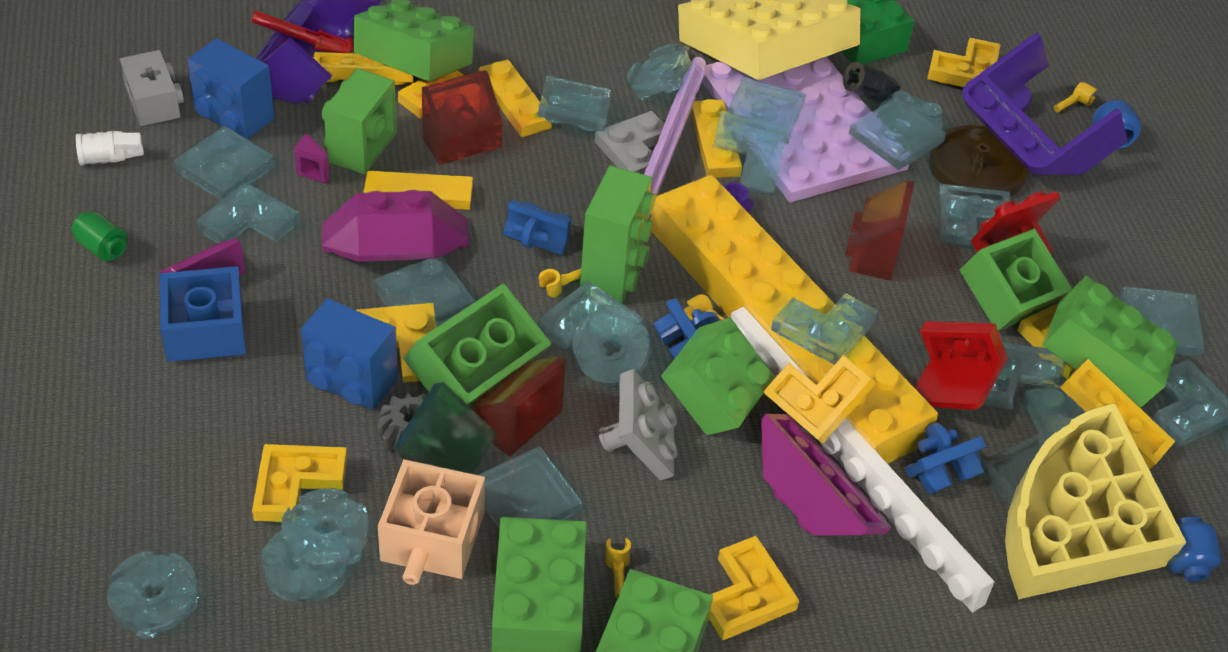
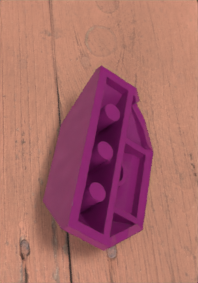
M407 190L403 192L371 191L368 193H356L322 223V251L327 253L334 252L341 257L358 262L435 259L449 254L457 248L469 246L467 218L431 191Z
M765 414L761 420L763 478L774 489V496L781 503L787 505L798 517L799 525L806 532L812 535L887 534L891 527L879 510L874 507L872 502L849 479L828 453L809 434L804 432L790 415Z

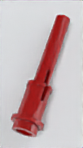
M257 10L253 12L251 23L312 44L314 50L329 53L355 54L354 42H352L351 37L344 39L322 29L315 32Z

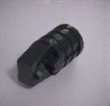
M859 62L850 64L843 75V85L846 90L870 99L890 102L901 89L896 79L881 70Z

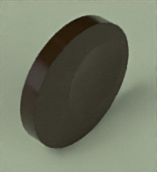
M977 125L957 126L941 133L933 143L929 158L932 174L942 186L959 196L977 201H998L1015 195L1024 186L1029 172L987 127Z

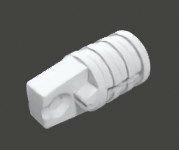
M107 131L104 133L76 134V148L80 166L107 162L114 163L123 161L125 158L144 155L143 140L140 133Z

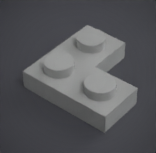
M649 111L595 131L594 142L617 168L644 175L653 153L649 148L657 145L664 123L653 111Z

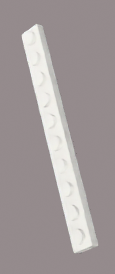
M745 307L732 312L731 318L774 374L775 378L788 363H791L809 379ZM845 418L823 444L821 443L823 449L828 454L833 455L845 469L849 479L857 482L869 496L874 507L882 511L895 525L899 535L903 539L908 540L921 554L924 563L930 569L935 570L945 581L956 599L962 601L972 613L985 606L994 584L993 579Z

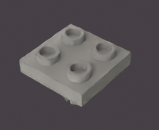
M635 369L621 373L619 422L599 429L601 433L599 438L603 448L607 452H612L617 448L627 445L660 481L674 476V458L677 457L674 427L677 424V419L673 408L660 399L652 384L648 381L645 382Z

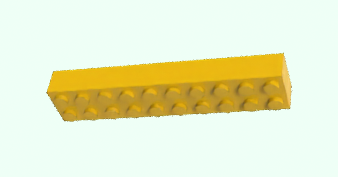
M712 174L656 196L650 220L653 221L652 232L728 318L731 317L733 311L745 307L816 385L844 355L876 383L846 417L850 424L887 464L919 448L918 442L925 439V428L936 422L938 412Z

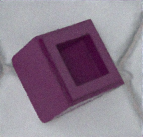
M304 134L294 147L296 174L328 184L330 182L328 154L309 135Z

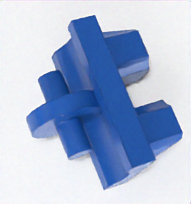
M512 199L508 203V217L503 235L521 241V245L528 249L537 246L560 255L566 251L572 222L571 216L560 212L555 214L539 208L538 205L527 201L523 203Z
M674 298L666 303L670 313L654 322L653 325L664 345L681 336L684 338V341L669 348L672 358L675 359L699 327L720 321V318L715 312L708 311L703 313L701 309H696L692 312L693 320L690 321L677 299Z
M933 423L925 428V439L918 442L921 452L930 450L932 455L921 458L918 462L904 467L908 477L912 478L918 475L927 493L931 494L953 485L945 468V465L951 462L960 482L984 473L977 451L985 448L986 445L982 436L951 447V442L958 439L957 432L954 429L946 431L941 424Z

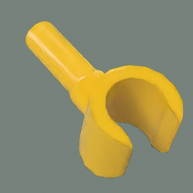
M1080 82L1069 98L1054 106L1055 112L1058 113L1072 104H1076L1078 101L1086 106H1090L1095 100V97L1092 95L1097 89L1085 82Z
M546 269L539 274L540 287H546L548 296L552 298L558 297L562 292V286L581 278V269L565 275H560L554 269Z
M704 294L697 295L688 300L687 304L689 306L684 309V312L691 321L693 320L691 314L696 309H701L703 313L712 311L717 314L713 310L710 299ZM718 315V317L720 318V320H724L723 317H721L720 315Z
M611 538L606 541L605 563L608 567L612 568L614 573L615 598L617 599L625 582V568L630 562L631 542L628 538H625L623 550L613 549L611 547Z

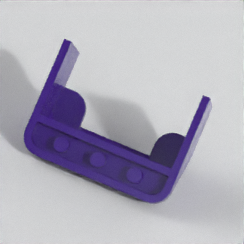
M301 0L283 20L315 32L322 29L344 39L351 37L353 40L354 15L368 11L369 7L378 6L382 0ZM275 31L256 57V59L269 65L272 98L294 104H300L302 101L307 104L311 102L319 93V87L332 76L314 59V53L322 51L314 50L312 44Z
M1036 32L970 80L964 86L962 95L967 108L1031 173L1038 175H1081L1128 142L1122 113L1116 108L1060 149L1024 113L1032 101L1030 90L1024 84L1049 66L1041 35Z

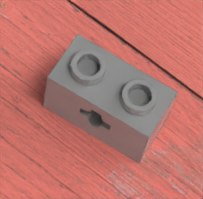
M160 50L119 58L124 85L139 126L181 118L178 104L184 103L182 90L179 82L173 84L176 80L171 62H164Z

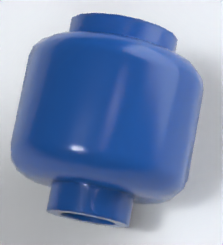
M1112 100L1104 103L1096 110L1092 118V126L1118 108L1122 113L1128 141L1118 148L1122 149L1130 146L1137 140L1141 133L1142 125L1130 104L1122 100Z
M1200 517L1176 519L1175 521L1186 544L1178 554L1168 561L1167 568L1172 573L1184 575L1186 581H1201L1209 578L1210 571L1217 568L1222 562V554L1215 528L1211 524L1204 523Z

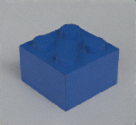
M218 38L187 58L194 107L199 115L223 126L227 131L234 132L246 140L275 118L269 65Z
M238 266L160 273V331L167 362L246 354L243 294Z
M327 298L301 328L306 381L318 389H326L344 397L352 404H360L374 411L398 380L396 327Z

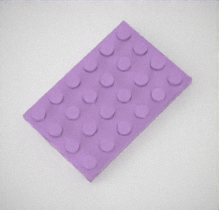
M827 56L761 80H757L723 62L706 65L705 76L702 80L703 85L714 100H724L729 121L789 203L908 170L910 163L908 156L856 93L844 88L843 76Z

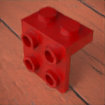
M1039 191L1027 197L1024 202L1016 204L1012 200L998 206L994 210L995 215L979 225L981 230L970 240L976 253L983 248L1035 229L1050 254H1052L1053 250L1038 220L1061 199L1059 193L1055 191L1045 195L1044 191Z
M925 321L920 333L929 354L930 362L914 388L932 407L965 410L980 408L1008 360L996 323Z

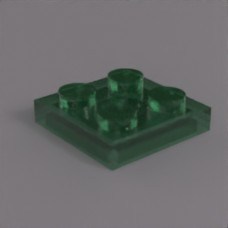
M444 382L434 383L393 448L409 461L473 474L498 433Z

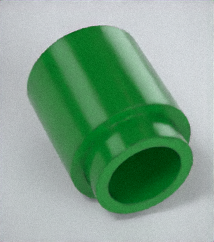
M85 211L78 215L72 224L71 232L76 242L100 260L108 262L120 257L124 253L127 246V233L102 214Z

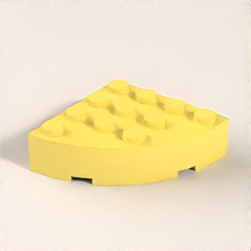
M691 0V2L678 5L679 41L757 80H761L860 45L861 8L847 4V0Z
M1115 403L1081 414L1072 419L1069 425L1063 427L1057 433L1055 432L1044 442L1016 488L1008 511L1005 536L1008 569L1018 599L1165 567L1168 561L1178 554L1186 544Z

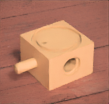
M403 460L378 524L380 561L406 566L402 578L410 585L419 583L423 571L462 579L485 513V477Z

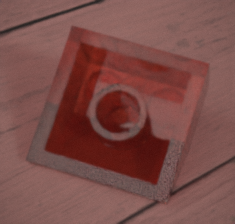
M486 70L422 87L423 140L439 165L502 147L503 121L491 80Z
M904 181L866 198L863 212H855L851 232L857 233V236H849L845 256L852 257L849 272L891 281L905 229L914 181Z
M561 356L529 361L517 372L505 379L490 394H484L477 401L474 408L475 432L511 457L563 411L566 360Z

